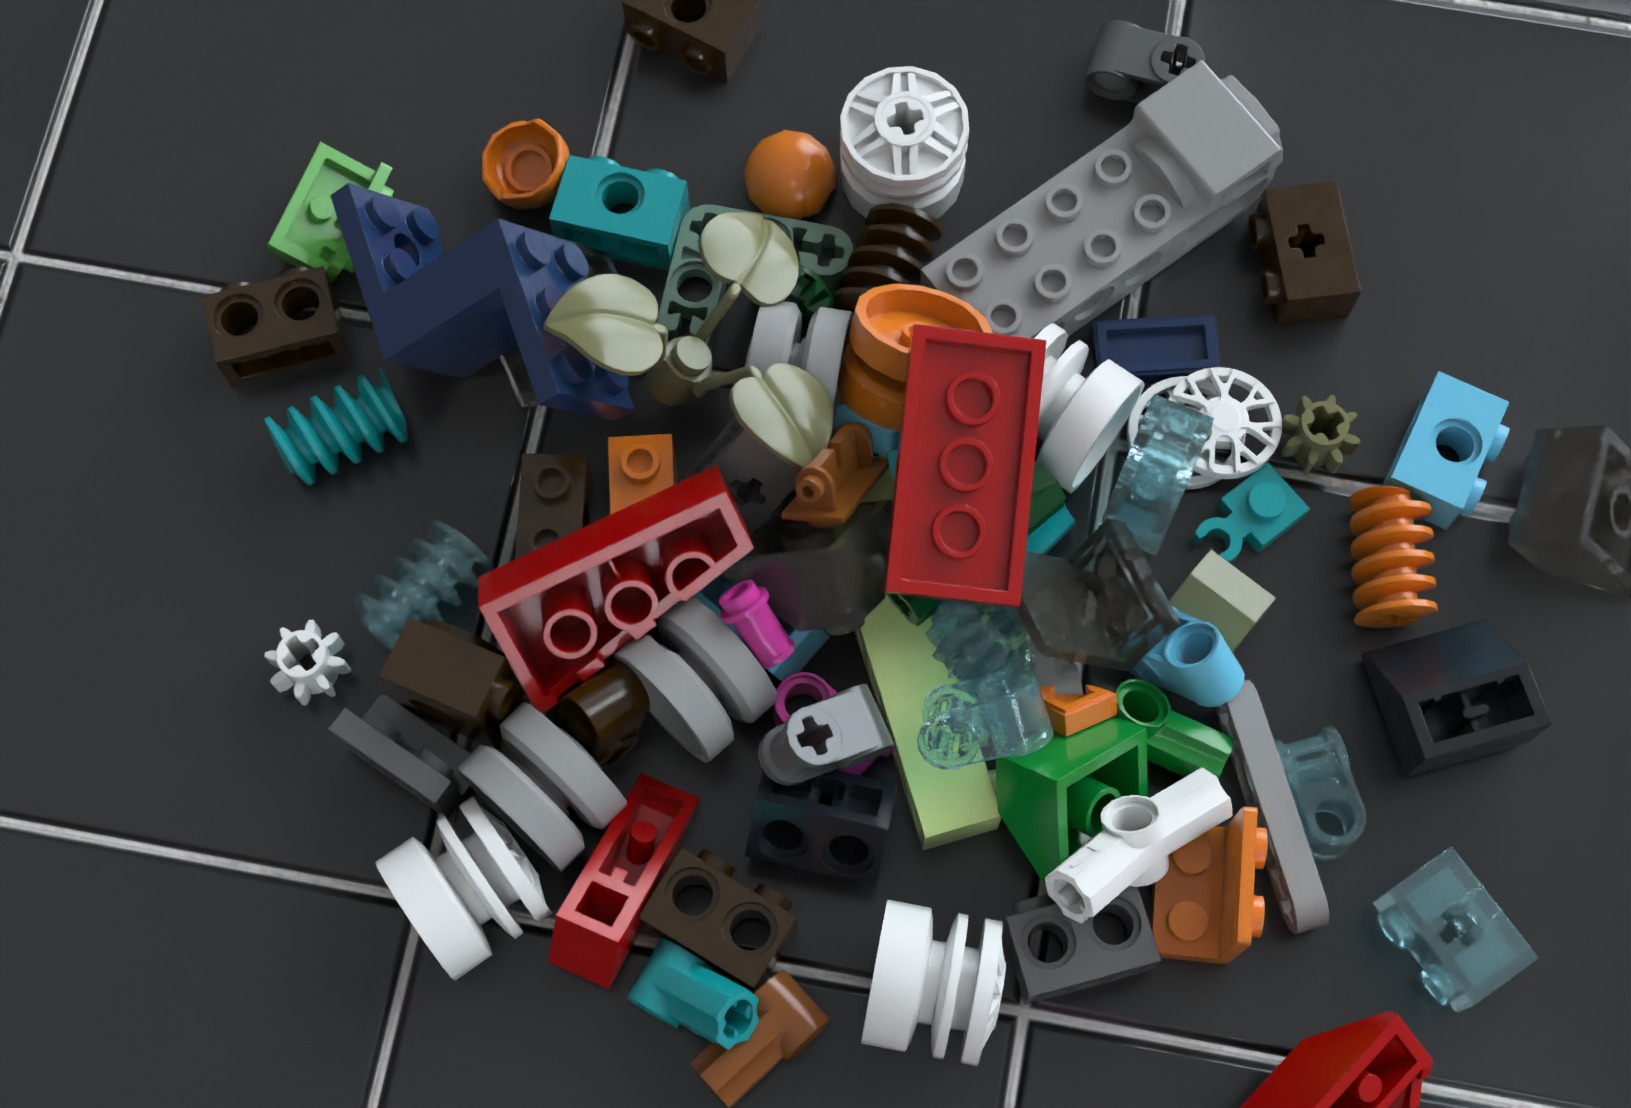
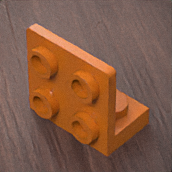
M1243 806L1226 827L1215 826L1168 855L1169 869L1166 875L1159 881L1152 883L1150 927L1160 958L1228 965L1251 945L1252 937H1261L1264 925L1265 904L1263 896L1254 895L1255 869H1263L1265 866L1268 834L1266 828L1257 827V808Z

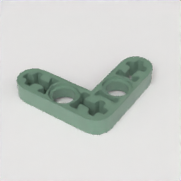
M700 205L692 208L685 214L680 224L656 322L668 329L667 345L674 338L680 337L682 330L681 317L691 320L690 335L695 336L724 296L727 283L718 280L709 273L701 260L698 249V235H701L705 226L717 215L727 212H745L762 215L764 219L774 222L786 233L793 246L794 240L802 241V251H799L800 263L814 271L828 288L838 286L843 271L849 268L847 262L853 250L850 237L841 229L824 224L718 205ZM824 247L835 249V258H832L829 267L818 265L817 256L822 254ZM691 277H700L706 279L711 284L712 291L702 301L689 302L678 294L680 284ZM716 327L705 341L710 351Z

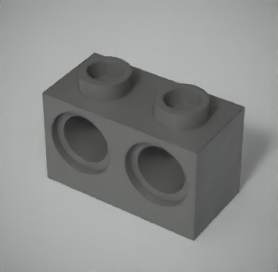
M1128 886L1096 914L1111 913L1118 916L1124 922L1127 930L1126 941L1118 945L1104 943L1097 937L1093 929L1094 917H1089L1081 924L1063 915L1061 908L1057 903L1054 904L1052 898L1048 895L1033 897L1014 904L1013 910L1015 915L1006 917L1003 923L1002 933L1024 1005L1151 971L1161 962L1138 887ZM1039 930L1054 933L1060 939L1063 946L1062 958L1052 963L1037 960L1028 948V936Z

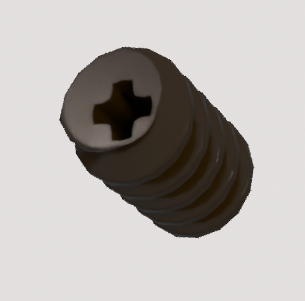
M878 204L871 208L865 220L866 227L861 229L856 241L858 248L852 250L847 262L849 268L843 271L838 282L840 290L835 291L833 294L835 309L851 311L854 316L859 296L873 287L890 284L912 285L910 282H921V269L924 266L920 262L931 261L935 249L930 242L940 240L944 231L942 225L934 217L919 209L902 204Z

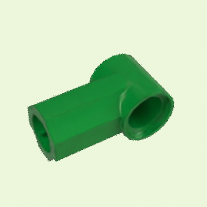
M1128 679L1119 685L1115 691V694H1117L1116 716L1147 728L1148 761L1183 777L1202 767L1219 779L1230 756L1234 738L1171 710L1167 696L1157 686L1148 681Z

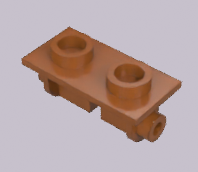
M845 422L841 424L834 432L833 438L829 441V449L823 448L808 466L803 467L795 477L796 496L782 511V519L807 521L809 525L820 528L845 523L889 469L888 459L873 457L870 431L864 424L859 422Z

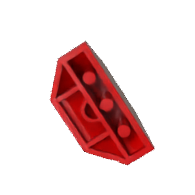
M1389 1010L1302 1039L1240 1108H1419L1422 1079L1429 1077L1433 1059L1402 1018Z

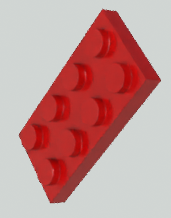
M915 323L911 327L883 593L1010 608L1020 606L1047 340Z

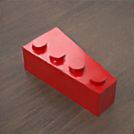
M715 465L479 576L478 607L534 708L544 714L558 703V696L580 679L585 682L604 667V660L633 637L637 641L657 625L656 619L680 600L685 602L754 547L745 520L718 465Z

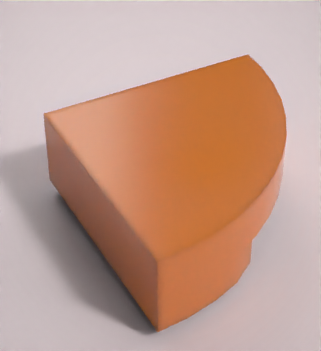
M1054 685L1043 686L1022 694L1023 714L1065 737L1117 715V694L1092 685H1086V695H1055Z

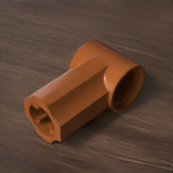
M785 969L775 974L754 993L759 998L757 1005L759 1022L747 1042L741 1041L736 1043L729 1050L711 1042L689 1063L728 1108H732L781 1060L788 1062L801 1052L831 1020Z

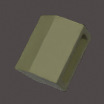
M1211 549L1189 574L1167 604L1184 614L1213 624L1219 630L1232 653H1234L1261 620L1276 597Z

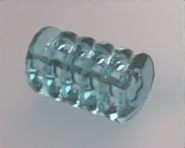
M431 519L425 525L433 544L416 537L407 543L415 562L397 555L389 562L397 581L380 574L371 580L379 597L378 600L362 593L357 594L353 598L354 604L361 616L359 619L361 624L390 652L408 617L418 621L425 619L445 622L436 604L440 600L456 607L462 604L454 585L457 582H461L477 589L478 579L472 569L475 563L494 570L489 559L472 541L456 528L442 521Z

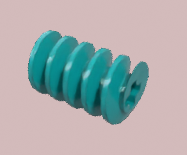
M379 367L381 386L376 387L363 374L356 377L358 396L354 398L342 386L337 385L333 387L334 407L329 408L317 395L311 397V417L308 419L294 406L288 407L286 409L288 428L282 429L270 416L264 418L271 438L290 474L295 473L307 485L316 483L315 463L317 462L331 475L339 472V452H342L354 464L362 462L361 442L363 441L378 454L384 452V432L387 430L400 443L408 441L406 419L381 367Z

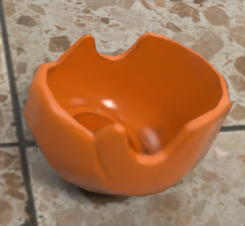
M533 119L528 122H512L492 134L482 152V181L489 192L506 206L516 210L541 209L555 201L570 155L569 148L562 136L540 119Z
M783 130L762 139L748 157L744 169V180L750 201L763 214L800 220L803 217L819 214L833 190L837 189L838 185L836 168L829 151L810 134Z

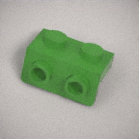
M320 141L264 251L295 267H309L313 269L324 266L332 283L342 269L353 273L354 267L330 195L347 183L392 197L394 190L385 186L392 167L381 162L376 171Z

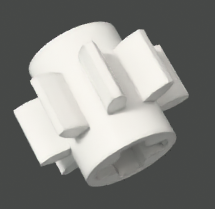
M310 619L305 625V630L290 632L284 627L279 629L283 639L279 643L277 651H267L264 655L271 665L281 669L270 680L271 684L279 693L287 691L295 685V698L302 705L308 704L311 694L325 692L326 695L332 698L336 696L332 685L335 683L338 674H347L351 671L350 666L344 659L334 656L345 645L337 632L331 633L321 640L322 634L319 626L314 620ZM310 654L316 665L312 669L305 671L299 661L304 656Z

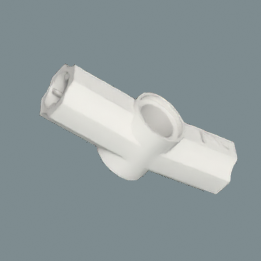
M1201 767L1150 798L1140 795H1129L1112 800L1103 808L1100 814L1103 829L1045 877L1048 896L1058 904L1063 915L1082 924L1089 917H1094L1128 886L1150 885L1165 876L1169 869L1168 855L1233 816L1231 798L1223 790L1218 777Z

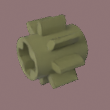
M1331 394L1326 401L1312 403L1305 395L1301 397L1296 406L1297 416L1285 415L1282 420V433L1291 436V438L1283 448L1281 455L1283 457L1293 456L1303 465V474L1307 475L1312 468L1324 465L1334 474L1343 463L1341 453L1352 455L1360 444L1361 440L1358 437L1348 434L1349 428L1353 425L1358 415L1356 412L1346 413L1336 404L1335 395Z

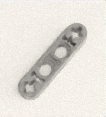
M1249 679L1244 680L1241 690L1232 700L1220 706H1215L1222 733L1234 738L1230 757L1246 806L1257 808V827L1267 829L1268 848L1265 864L1281 913L1288 928L1294 934L1327 926L1329 923V908L1326 895L1261 700L1253 683Z

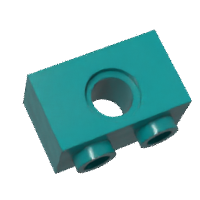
M569 155L549 217L553 236L575 243L584 253L669 271L680 224L685 214L690 211L687 181L678 179L674 174L662 169H649L645 172L622 167L614 160L603 156H591L586 159ZM622 203L635 206L631 211L623 214L610 211L614 206Z

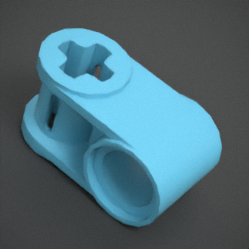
M1153 602L1148 609L1150 618L1129 643L1121 642L1115 649V655L1119 662L1135 677L1194 701L1200 706H1220L1232 700L1244 684L1245 674L1217 627L1210 622L1184 614L1165 602Z

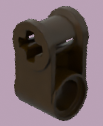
M615 661L561 699V707L553 724L574 738L602 768V771L605 772L623 759L639 741L638 733L646 713L650 709V699L638 676L624 663Z

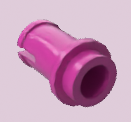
M745 580L728 589L720 597L719 604L723 608L720 618L725 624L734 625L762 668L769 669L787 659L794 652L796 644L792 638H789L768 605L767 601L770 596L767 589L762 586L757 587L753 580Z

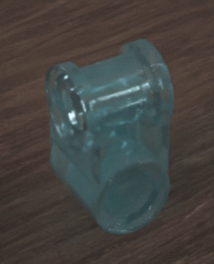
M1017 666L996 671L988 676L955 684L942 685L933 689L925 697L922 706L923 723L918 733L917 742L918 750L925 761L933 767L943 770H954L1005 756H1023L1036 752L1052 740L1054 731L1034 670L1028 667ZM946 701V711L941 712L942 703ZM954 741H959L958 750L953 752Z
M1333 725L1320 728L1318 736L1284 744L1279 739L1274 740L1313 858L1334 860L1344 855L1364 831L1367 816L1350 770L1345 744L1338 730ZM1327 811L1340 818L1344 825V835L1334 837L1324 833L1316 823L1315 813Z

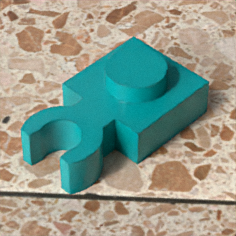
M1268 462L1220 499L1217 508L1226 518L1214 517L1203 521L1196 529L1191 542L1198 546L1206 538H1220L1226 545V551L1222 552L1220 556L1230 564H1233L1245 540L1257 553H1260L1305 518L1310 508Z

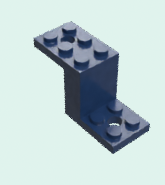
M347 183L330 195L384 361L465 379L519 346L540 406L610 421H617L635 410L627 389L629 385L628 376L619 375L599 367L565 340L543 330L546 318L560 298L576 284L588 279L589 266L587 260L575 243L498 218L444 253L439 240V225L428 208Z

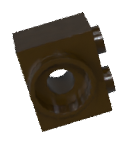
M408 617L378 676L398 703L414 715L495 749L498 748L502 740L499 725L523 702L527 703L526 700L522 699L525 692L511 669L508 659L501 650L466 630L437 620H427L426 623Z

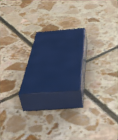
M1215 314L1092 321L1090 334L1094 369L1109 359L1144 383H1156L1172 377L1188 376L1202 369L1221 367Z

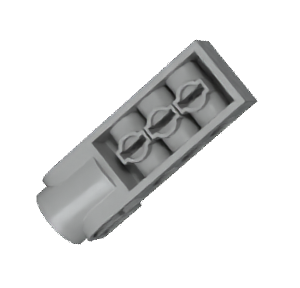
M1201 60L1140 102L1135 107L1132 121L1122 130L921 269V286L946 292L969 303L986 318L995 334L1035 338L1045 327L1054 323L1065 330L1069 337L1248 209L1261 196L1264 189L1269 186L1276 168L1283 161V147L1279 136V127L1257 98L1241 85L1233 75L1219 79L1209 66Z

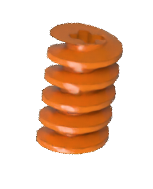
M1373 486L1353 493L1348 499V504L1351 511L1355 514L1349 522V528L1357 538L1353 540L1350 551L1353 558L1359 562L1354 564L1351 575L1354 583L1358 584L1359 587L1355 589L1352 598L1355 607L1362 610L1356 614L1353 619L1354 623L1357 626L1367 628H1395L1413 624L1419 618L1435 614L1438 611L1436 602L1418 599V593L1434 589L1436 587V579L1432 576L1417 574L1416 570L1432 565L1435 562V555L1426 550L1415 549V545L1428 542L1434 538V533L1430 527L1414 525V521L1429 517L1432 514V506L1423 501L1413 500L1409 490L1395 486Z

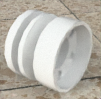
M914 66L888 67L865 77L848 94L840 115V176L842 190L851 206L865 218H867L871 208L878 204L886 203L907 205L919 209L935 219L940 218L957 200L964 180L965 154L969 138L968 110L957 89L937 73Z
M1052 323L1035 337V339L1047 340L1037 438L1044 443L1039 451L1036 462L1042 464L1063 489L1072 493L1089 476L1121 431L1141 396L1144 382L1109 359L1094 369L1087 378H1084L1080 374L1088 355V345L1079 340L1062 354L1068 334L1065 330Z
M473 796L459 805L474 829V832L463 840L445 815L436 820L438 831L447 849L435 858L420 841L411 837L375 862L382 878L418 934L441 966L454 980H457L492 956L490 944L482 929V924L493 918L513 938L516 939L523 934L521 927L508 908L511 904L521 899L537 923L552 914L545 903L539 880L540 876L503 821H500L482 808Z
M887 900L861 1044L906 1052L917 1023L931 1025L932 1058L943 1060L950 1029L963 1031L960 1063L977 1066L982 1049L992 1030L995 1029L1006 970L1001 939L1002 921L985 918L978 949L965 946L969 915L958 913L947 942L933 940L931 908Z

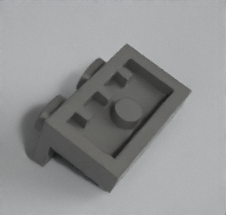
M387 695L379 696L362 719L344 708L329 727L331 733L347 750L442 816L445 815L447 819L451 817L471 790V787L456 770L471 753Z

